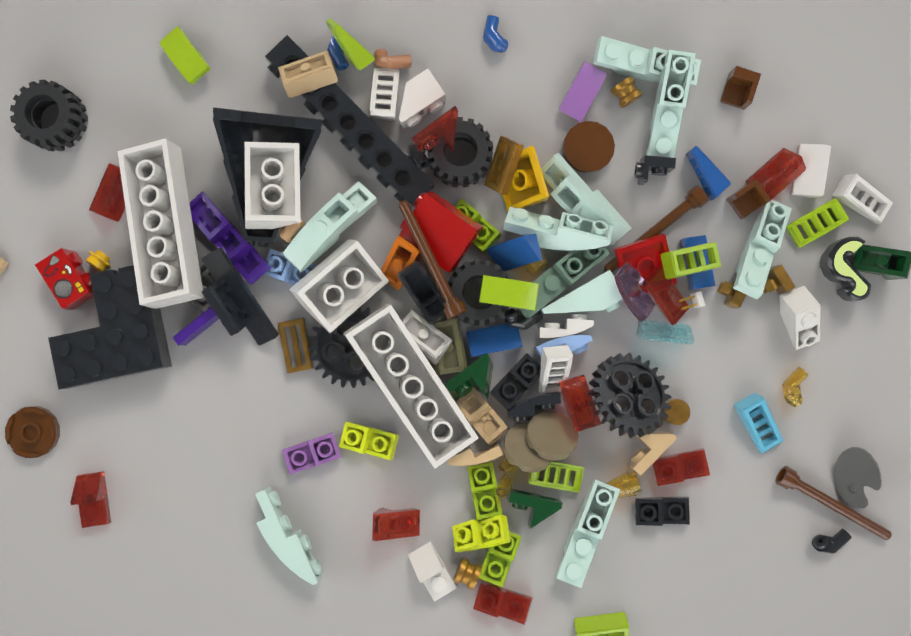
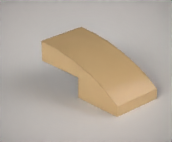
M474 387L468 395L455 402L465 418L490 447L510 430Z
M498 443L477 454H474L471 447L468 446L448 459L447 462L449 465L454 466L476 465L502 456L503 453Z

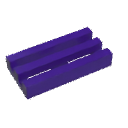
M212 307L173 336V340L178 346H186L219 320Z

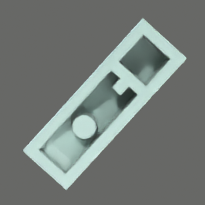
M608 270L542 308L540 311L543 315L597 312L605 309L609 313L622 305L620 300L626 296L612 272Z

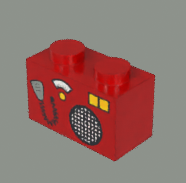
M64 248L55 251L36 263L35 266L61 308L74 310L93 298L94 295L90 274L86 273L81 266L83 260L77 252Z

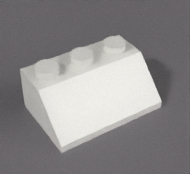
M245 142V229H275L300 223L299 143Z
M347 239L289 290L301 305L331 333L388 283L389 280L358 241Z

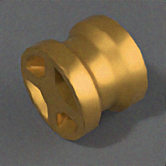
M633 76L621 81L610 91L613 96H617L619 99V106L621 108H625L643 95L641 89H637L634 85L635 79Z
M463 557L457 567L453 582L457 584L463 583L468 589L473 590L483 566L478 563L475 565L471 564L467 558Z

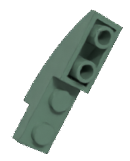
M605 247L572 250L532 282L539 284L536 311L518 309L526 319H529L610 253Z

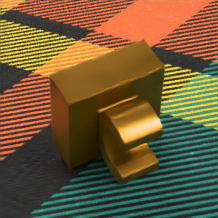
M782 264L770 268L768 280H766L763 290L764 294L774 290L778 294L786 293L796 287Z
M726 281L724 283L721 282L716 292L727 296L724 305L732 309L740 308L746 294L733 289L735 281L733 284Z

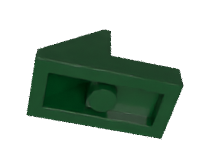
M863 244L857 249L853 266L859 272L881 275L885 280L908 279L911 269V252Z
M487 353L444 384L455 400L458 397L462 398L468 395L474 385H477L487 399L489 398L493 363Z
M509 488L507 496L508 502L512 503L514 508L527 510L528 507H531L528 521L529 528H533L562 509L563 504L557 498Z

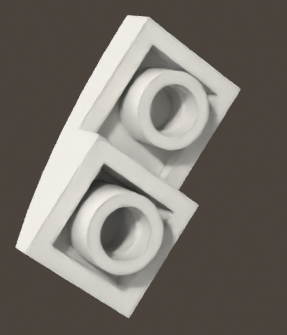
M571 314V319H564V329H560V324L545 323L544 328H538V338H557L573 335L592 327L594 320H587V315Z

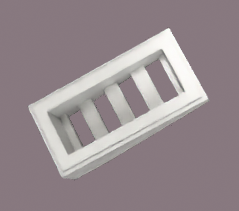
M374 68L369 113L371 120L396 121L400 69ZM379 75L394 76L393 81L379 80ZM378 86H393L392 90H378ZM378 95L392 96L391 100L378 99ZM377 105H391V108L377 109Z
M857 173L844 175L832 194L838 201L876 224L882 223L893 204L891 200ZM859 191H861V194L857 199L856 196L858 195ZM868 197H871L867 205H864ZM877 202H879L880 204L878 205L876 211L873 212L872 210Z
M568 345L542 347L539 381L540 394L565 391L573 354ZM559 376V378H549V377Z

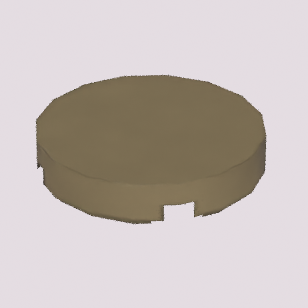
M546 411L533 416L527 425L525 437L528 446L538 452V456L543 459L557 461L563 460L573 453L578 444L579 435L576 426L569 418L561 413Z
M528 423L514 425L507 432L503 442V452L508 462L513 466L515 464L520 467V470L524 472L536 473L545 470L552 461L538 456V452L528 446L525 437Z

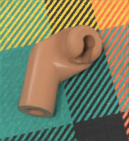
M378 49L374 52V63L378 67L404 69L411 68L412 66L410 55L388 56V52L385 49Z

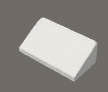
M799 144L791 195L813 199L823 197L831 145Z
M411 310L402 322L426 359L436 365L452 343V339Z

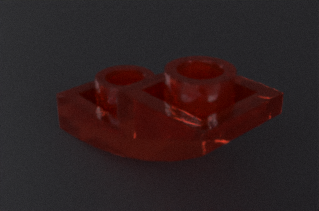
M704 448L661 457L653 463L658 486L680 483L686 479L710 475Z
M480 583L473 609L496 618L501 616L525 625L533 597L494 585Z

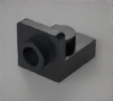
M644 155L640 162H636L634 177L638 178V185H644L648 182L649 171H651V175L666 176L667 173L675 169L676 158Z

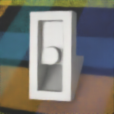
M431 541L408 554L419 582L424 583L434 602L457 588L456 583L453 582L451 574Z

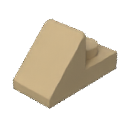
M653 432L641 438L636 435L646 447L644 450L642 448L638 449L631 456L632 462L628 466L641 476L677 437L669 432Z

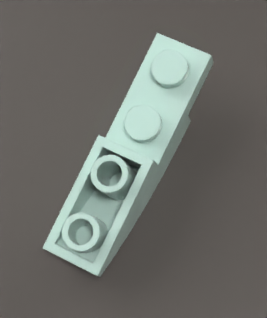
M601 36L597 41L593 64L613 69L615 74L626 77L633 76L636 79L659 83L668 50L657 47L646 49ZM696 58L694 60L690 86L697 85L701 60Z
M668 50L650 123L649 130H651L647 149L648 156L671 158L675 156L683 108H686L696 53Z
M559 153L553 155L542 167L541 171L544 179L554 190L550 195L569 214H577L580 217L614 225L610 241L611 245L618 242L632 229L597 189L592 192Z
M359 181L343 195L338 193L299 231L283 252V256L302 272L340 240L339 235L377 203V198Z
M773 199L763 205L735 271L738 274L733 289L755 299L762 296L774 254L780 249L792 208Z
M510 207L503 230L524 236L536 234L540 248L572 251L608 246L611 241L614 225L580 217L577 214L562 212L561 219L559 220L548 215H540L525 209Z
M594 479L564 546V554L555 576L556 579L582 588L599 539L602 540L620 492L619 488Z
M270 486L260 490L255 495L265 517L261 518L256 524L264 539L277 557L291 571L312 585L318 583L322 577L321 573L323 570L317 558L314 559L310 552L312 545L307 534L303 535L301 529L293 533L290 532V529H292L290 520L286 514H282L279 507L281 501L275 490L272 491Z

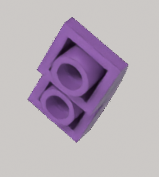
M584 61L572 81L569 91L560 104L559 110L582 122L607 73Z
M333 432L282 450L290 475L341 457Z

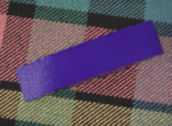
M203 191L189 203L192 220L217 248H223L233 265L248 283L253 285L271 268L250 242L245 240L243 234Z

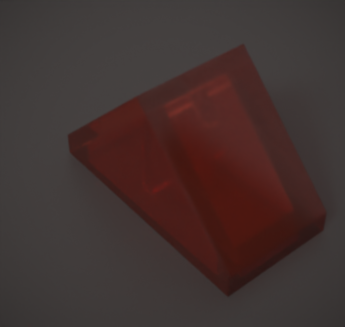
M585 375L560 381L559 386L565 410L575 433L601 425L599 416L594 414L597 411L596 407L590 405L593 398L588 394L590 390Z

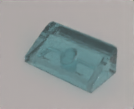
M639 319L638 339L686 345L694 343L691 327L687 324Z

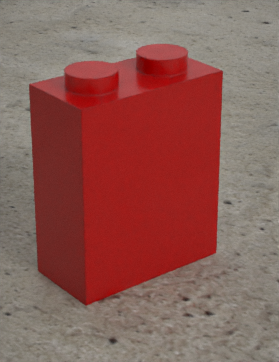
M431 191L420 194L414 202L413 207H415L413 213L439 266L450 273L458 267L483 226L435 192ZM404 219L400 225L402 231L399 236L418 248Z

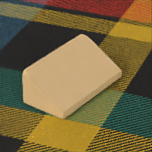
M328 50L278 67L283 86L289 98L338 81Z

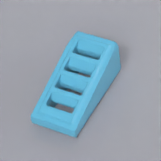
M753 393L734 404L739 418L761 454L783 442V438L764 397ZM761 414V417H759V418L755 419L754 421H752V418H754V417H756L757 415ZM765 423L767 424V426L763 427L762 429L758 431L756 430L758 427L764 425ZM770 432L772 433L771 436L761 441V437Z

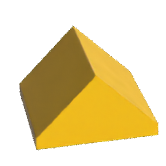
M529 146L522 150L508 195H503L507 212L510 207L524 209L544 203L549 198L534 146Z

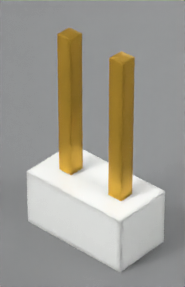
M701 291L690 294L691 297L679 300L681 302L692 299L693 305L682 307V310L693 306L694 309L705 306Z

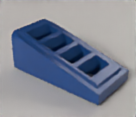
M698 146L693 147L686 153L710 201L717 198L731 185L726 176Z

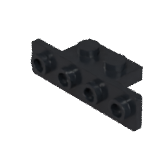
M220 247L204 256L201 260L215 282L201 292L230 336L239 333L246 327L259 346L275 339L279 333L223 248Z

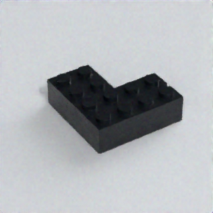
M134 265L118 268V271L109 270L90 274L100 327L48 338L58 390L76 388L172 367L160 308L154 309L139 305Z

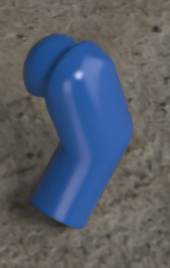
M488 15L483 35L484 42L492 51L504 53L508 49V41L503 39L497 32L499 17Z
M332 36L327 50L337 70L343 71L348 68L349 63L338 42Z

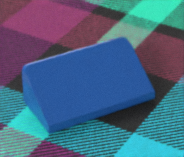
M536 234L521 236L487 248L488 254L504 272L543 260Z
M706 235L680 240L681 249L707 243ZM703 249L706 265H708L709 261L706 249ZM693 252V253H694V257H695L696 266L699 267V266H698L697 257H696V252ZM683 254L686 269H688L685 254ZM712 269L686 275L689 291L716 286Z
M507 324L466 332L471 357L523 347L519 329L509 327Z

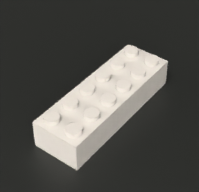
M165 138L117 151L139 305L158 309L204 298L201 292L203 287L181 148Z
M390 304L384 305L343 333L434 469L479 439Z

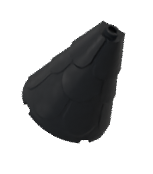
M213 107V123L223 153L224 166L234 193L232 199L245 240L252 241L253 246L268 247V243L274 242L281 227L275 229H245V142L299 143L301 180L306 170L305 166L321 134L323 120Z

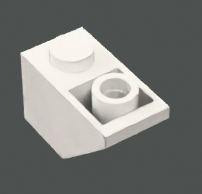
M429 69L406 82L399 115L400 125L403 129L407 126L410 128L416 126L422 121V116L428 112L433 114L444 106L443 103L446 101V95Z
M805 286L781 294L780 314L795 350L819 342L821 305Z

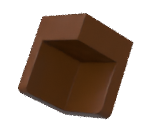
M736 66L728 74L720 102L745 110L752 104L761 73Z
M757 179L746 184L726 199L740 219H744L756 209L771 201Z

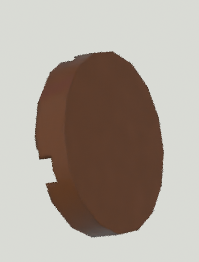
M585 121L578 123L569 130L564 138L563 154L565 160L578 172H598L608 165L614 155L615 143L613 135L607 127L598 122Z
M29 406L20 409L8 419L5 427L7 444H10L13 449L12 451L16 455L24 458H38L48 454L57 445L60 437V425L56 416L48 409L40 406Z

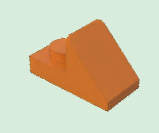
M398 236L381 268L382 273L389 280L388 284L397 290L403 287L397 274L414 261L421 260L420 250L402 237Z

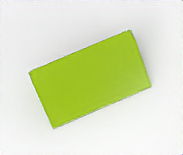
M625 612L574 619L576 636H629V624Z

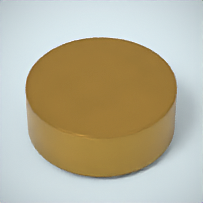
M671 399L666 402L671 406V409L666 411L669 416L665 419L667 422L673 425H682L688 421L691 411L685 401Z

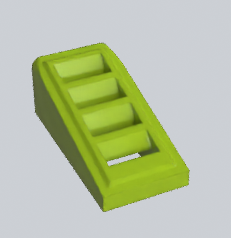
M330 18L326 20L329 30L350 63L357 70L361 71L375 60L374 56L337 22Z
M834 198L788 224L786 230L797 248H801L847 222L849 218L839 201ZM820 213L827 226L824 227L817 214ZM808 219H810L817 232H813L807 222ZM800 224L808 236L805 239L797 227Z
M716 241L661 254L666 279L722 267ZM703 249H706L709 261L708 265H706ZM693 252H696V257H697V261H698V266H699V267L696 266L695 257H694V253H693ZM683 254H685L688 269L685 267Z
M552 461L545 469L543 479H539L540 471L536 473L530 472L528 483L580 493L584 466ZM551 467L556 468L553 481H549ZM561 469H566L564 481L559 483ZM571 470L576 471L573 485L568 484Z

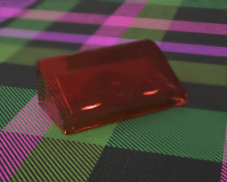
M782 148L745 182L748 184L757 179L772 200L806 170V166L801 155Z
M109 163L89 210L116 222H119L125 210L120 167Z
M663 267L658 268L640 281L667 322L672 326L689 309H681L689 305L686 301L679 302L680 299L684 298L672 280L665 278Z

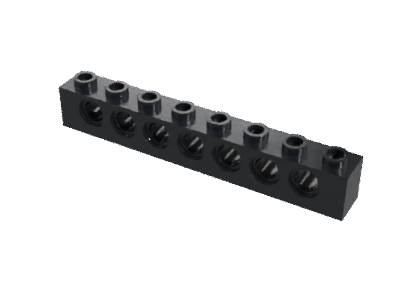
M288 35L265 56L270 64L267 68L277 79L281 77L278 67L309 57ZM336 83L321 87L313 93L301 94L306 100L303 105L313 115L318 113L324 119L322 124L331 133L336 131L342 137L339 141L348 151L351 152L354 149L360 155L358 161L367 170L372 167L378 173L376 179L385 188L390 186L396 192L394 197L399 202L405 200L413 209L414 202L418 196L430 192L434 188V183ZM330 101L337 103L334 110H324L326 103ZM348 119L354 120L355 125L352 129L346 130L342 128L344 121ZM366 137L374 140L369 148H362L360 146L361 140ZM390 156L392 158L390 165L386 167L378 165L380 157ZM400 174L410 176V181L406 185L396 183V178Z

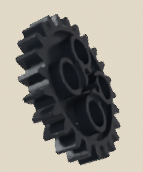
M360 306L345 321H348L353 327L370 315L371 308L368 307L364 312H361ZM322 325L321 327H312L317 332V336L309 337L311 341L315 342V345L309 347L308 350L315 351L316 355L311 357L310 360L319 361L315 370H325L322 375L323 379L331 375V384H335L340 379L342 388L346 386L348 381H350L352 388H356L357 380L365 386L367 384L366 377L375 381L365 365L359 371L351 367V359L354 356H358L355 350L348 352L346 345L330 338V335L334 334L348 341L345 336L340 334L339 326L331 333ZM332 344L337 345L340 349V355L336 359H331L327 353L329 346Z
M621 353L615 357L610 356L605 362L603 361L597 366L598 369L592 373L594 378L589 381V385L594 388L588 394L595 397V400L590 402V405L598 406L599 409L594 413L595 415L602 414L604 416L601 424L609 422L611 423L609 431L619 428V436L628 433L629 438H633L636 435L641 438L656 431L657 428L663 425L662 421L669 417L666 411L671 409V406L666 401L671 399L672 396L664 392L669 388V385H662L661 383L665 376L656 375L658 367L649 368L650 360L641 363L640 355L634 359L631 353L626 354L624 357Z

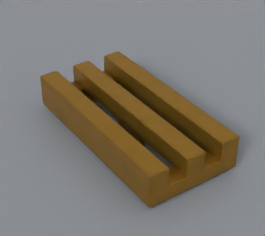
M500 136L484 184L485 186L502 195H508L524 145L510 140L508 137Z
M304 318L277 323L287 374L314 369L313 361L310 360L312 357L311 351L308 350L310 345ZM297 324L299 325L307 365H303L295 328ZM287 326L290 328L297 367L292 365L285 330Z

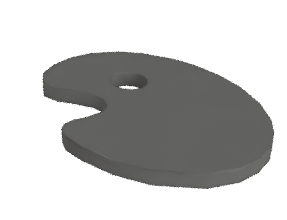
M860 447L848 448L838 457L834 469V479L839 494L849 505L855 508H865L868 506V499L864 493V487L868 486L874 490H879L882 486L878 463L868 451ZM849 484H853L856 487L855 492L849 489Z

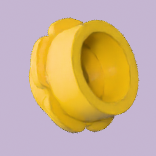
M97 250L95 253L92 251L88 252L90 255L85 261L99 272H104L107 268H111V265L108 263L110 258L100 250Z

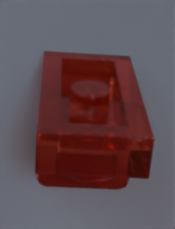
M452 107L411 138L412 144L418 152L423 149L428 151L439 142V137L442 138L451 152H454L458 123L457 107Z
M104 471L76 476L70 504L79 505L82 528L111 523Z
M379 508L373 513L372 541L420 536V509L390 510Z

